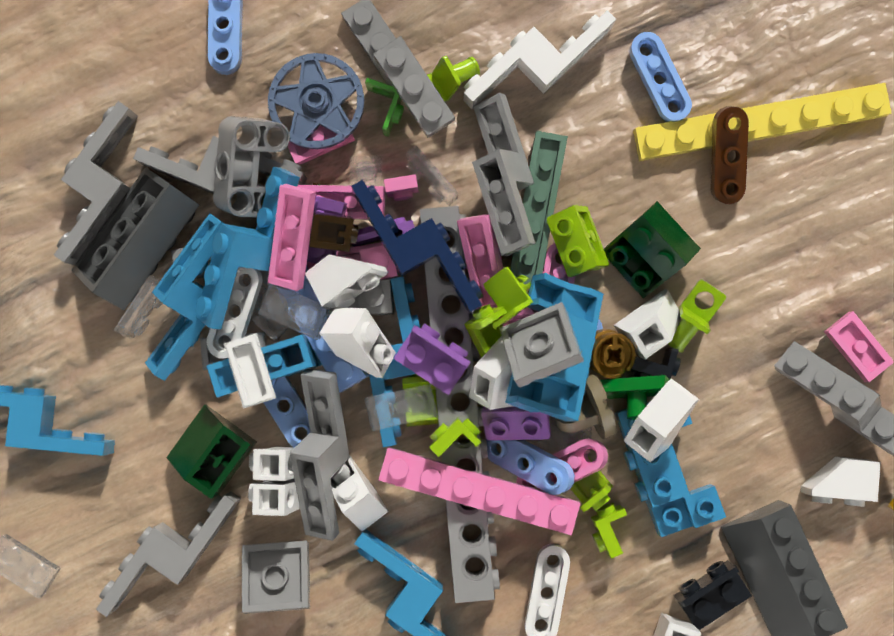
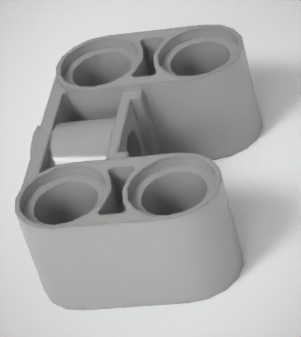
M227 117L220 123L218 129L219 137L215 159L216 174L213 201L217 208L234 216L257 217L258 211L262 208L261 199L266 194L265 186L257 183L260 152L276 153L283 151L289 144L290 133L284 124L259 118ZM239 127H242V136L237 140V130ZM271 129L272 135L267 142V133ZM236 193V202L231 206V198Z

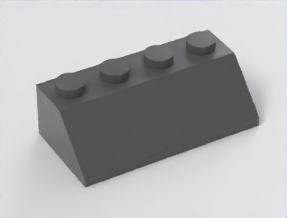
M145 167L72 268L73 273L92 293L125 310L127 305L136 299L139 289L145 280L156 271L158 262L166 251L174 246L177 236L183 227L192 221L199 204Z
M777 500L720 526L771 636H831L848 628L792 505Z

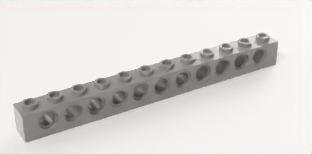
M459 206L420 209L421 223L430 218L433 219L436 225L441 222L447 233L455 240L454 245L450 248L452 254L458 251L466 264L457 220L466 218V214H459ZM435 257L424 263L430 327L441 334L438 340L448 347L449 345L444 339L445 333L451 328L459 329L464 337L463 342L459 346L468 352L466 359L471 362L466 368V374L458 380L449 395L436 387L439 426L444 423L448 427L458 417L462 422L468 418L479 429V426H483L481 415L483 406L477 407V402L469 398L468 407L463 411L453 409L450 404L451 397L455 393L462 392L469 397L474 370L473 362L479 361L478 350L474 342H471V337L464 323L474 317L472 314L474 311L468 314L452 284L440 278L439 271L442 267ZM451 296L457 298L461 304L460 310L455 314L444 312L442 302L445 298ZM480 439L482 443L478 447L470 440L466 443H460L455 440L442 454L443 463L456 466L459 460L469 458L475 463L474 472L490 476L489 471L483 472L482 459L488 458L486 439ZM446 500L455 603L495 600L494 590L500 589L498 569H492L491 557L497 556L495 536L489 537L488 524L494 523L493 513L474 507H465L462 504ZM469 524L479 526L481 529L480 535L473 540L465 538L462 533L465 526ZM472 557H478L484 562L483 568L477 572L469 571L465 564Z

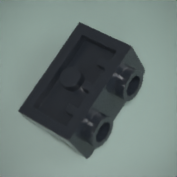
M728 560L712 564L707 568V574L698 580L690 579L679 587L680 591L674 595L690 622L698 630H701L752 597L738 574L739 570Z

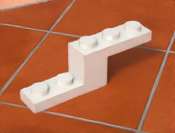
M608 10L600 17L594 15L583 26L582 29L585 32L577 39L572 36L559 49L561 54L535 27L527 33L521 31L511 41L510 45L512 47L504 55L500 52L487 64L489 69L481 77L476 74L466 83L463 101L473 109V106L479 104L517 67L544 94L612 29L616 18Z

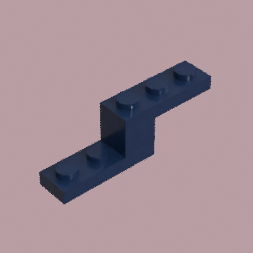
M363 179L351 186L355 197L401 276L436 257L468 314L482 306L479 299L484 296L474 280L469 282L463 273V270L467 269L466 264L458 251L452 254L446 243L450 240V237L441 222L436 225L433 219L430 218L396 238L394 233L398 232L399 229L390 214L384 216L378 204L382 203V200L373 185L367 187Z

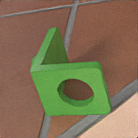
M366 78L365 84L368 91L393 99L382 127L383 134L389 137L393 123L399 124L403 115L404 106L400 105L402 99L393 86Z

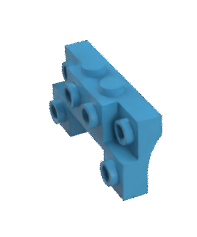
M547 273L533 275L528 294L533 303L528 308L539 312L563 302L584 362L545 378L535 380L520 388L514 381L513 374L511 373L505 403L529 412H541L563 421H579L604 294L592 288L568 283Z
M627 408L615 412L623 439H625L635 420L627 419ZM690 415L682 427L693 424ZM626 444L628 451L624 452L625 461L630 471L635 470L639 481L634 483L636 492L641 502L646 501L655 529L660 537L689 527L698 528L726 518L714 485L708 484L691 491L688 490L672 444L651 462Z

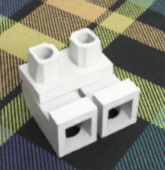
M294 447L253 449V453L249 455L250 471H253V480H263V483H251L249 486L248 500L252 502V515L286 516L300 509L290 452Z

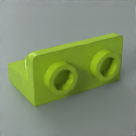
M573 205L547 217L548 226L568 277H574L586 271L600 270L610 265L587 206Z

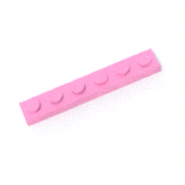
M390 447L387 448L379 476V481L568 535L573 533L580 507V502L573 499L551 495L545 491Z

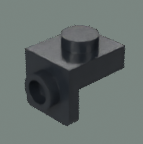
M667 348L662 364L635 357L634 364L629 371L635 372L634 377L665 375L671 379V376H676L680 367L681 359L677 357L679 349Z

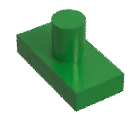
M665 375L601 379L600 382L608 399L627 398V419L636 420L647 406V397L656 396L670 379Z

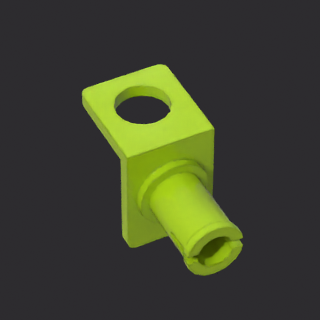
M444 56L441 57L433 72L427 76L443 100L447 102L452 98L462 82L471 79L476 74H480L478 62L473 57L452 65L448 57Z
M508 267L501 269L483 284L498 307L504 306L507 312L492 325L494 329L511 320L533 303L528 295L531 282L526 285L524 284L529 278L524 275L515 277Z
M700 279L679 307L682 320L676 329L672 341L668 345L679 349V352L683 353L685 347L698 330L709 334L711 329L708 322L726 300V295L703 279ZM703 291L711 293L714 297L713 305L707 309H701L695 304L696 295Z

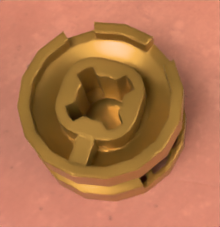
M597 330L590 360L592 367L589 365V368L606 378L612 379L621 377V374L625 371L629 372L636 357L635 347L631 340L614 330Z

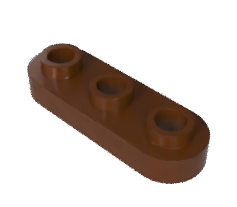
M734 106L721 108L713 119L710 188L712 196L724 204L737 203L742 199L746 191L749 119L743 109ZM735 117L737 125L734 129H730L728 126L729 120ZM734 150L736 157L733 161L729 162L727 155L730 151ZM733 183L734 191L727 194V185Z

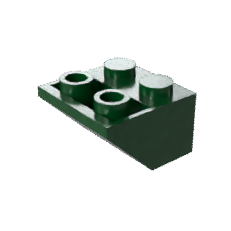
M657 201L604 248V251L611 264L644 299L686 266L701 248Z
M205 404L166 458L186 482L212 499L221 494L257 441Z

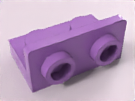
M425 323L422 328L414 325L393 359L449 395L471 363L466 359L468 352L453 342L449 347L440 342L438 338L441 334Z
M483 406L481 411L487 440L549 439L551 436L550 416L547 414L529 412L515 406L492 410Z

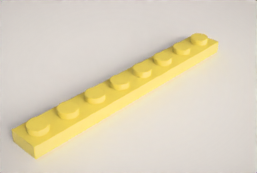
M886 83L742 108L749 119L748 142L876 119L892 114ZM716 113L687 118L678 122L670 121L635 128L633 132L639 161L712 148L713 119ZM735 117L731 118L728 123L729 128L734 129L737 125Z

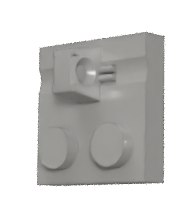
M563 302L500 328L514 381L519 388L584 362Z
M307 540L242 545V613L310 609L309 542Z

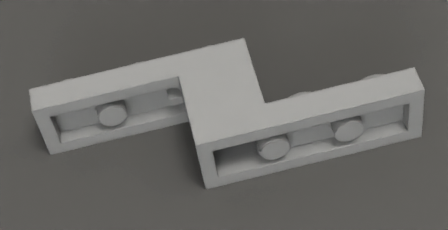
M361 0L341 13L342 18L386 84L395 88L427 138L455 121V116L402 37L395 38L371 0Z
M498 93L473 106L488 155L473 161L472 164L501 255H510L536 244L519 190L533 185L534 181L506 95Z
M119 101L104 113L102 124L96 132L91 133L85 139L83 150L77 158H73L66 165L65 174L61 178L63 182L92 202L90 206H86L80 211L74 228L71 232L64 234L57 244L58 249L54 256L64 263L71 265L77 263L130 190L129 186L102 168V165L138 117V115Z
M212 137L198 171V165L181 158L179 163L168 159L169 154L151 146L149 151L140 147L137 148L133 159L143 166L214 194L218 137ZM260 152L258 172L271 176L273 167L282 168L300 177L298 185H305L307 177L300 171L302 168L300 165L286 159L283 160V163H279L271 159L272 154L269 152Z
M794 341L774 365L775 369L829 404L834 418L894 456V414L881 406L880 395Z
M307 368L300 376L311 432L290 452V458L305 535L333 541L339 534V527L330 479L350 456L336 372Z
M231 491L223 497L218 495L207 509L211 515L204 524L199 522L188 536L192 542L163 522L153 528L147 527L137 541L141 545L134 555L130 553L119 566L118 570L122 573L115 582L111 580L100 593L99 597L103 600L96 610L105 617L116 611L148 565L175 584L181 583L189 575L241 498Z

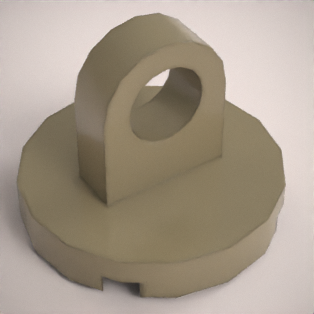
M593 374L588 376L579 421H563L555 418V423L559 430L572 433L594 426L603 440L616 434L615 417L610 408L606 409L607 403L604 401L607 400V394L597 376Z

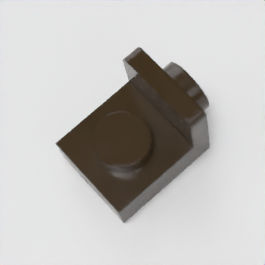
M313 213L309 247L350 252V245H356L358 225L353 224L354 219L351 216L344 215L343 217Z

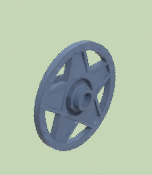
M312 53L292 59L277 72L268 93V109L272 121L281 123L276 111V105L294 112L289 132L290 142L308 149L329 148L347 139L359 125L364 111V92L358 76L344 61L328 54ZM319 62L334 65L347 75L326 79ZM301 65L299 84L279 86L289 72ZM357 92V107L350 122L341 104ZM320 125L337 134L335 137L322 141L307 140Z

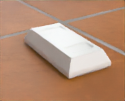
M257 333L224 343L243 409L276 399Z

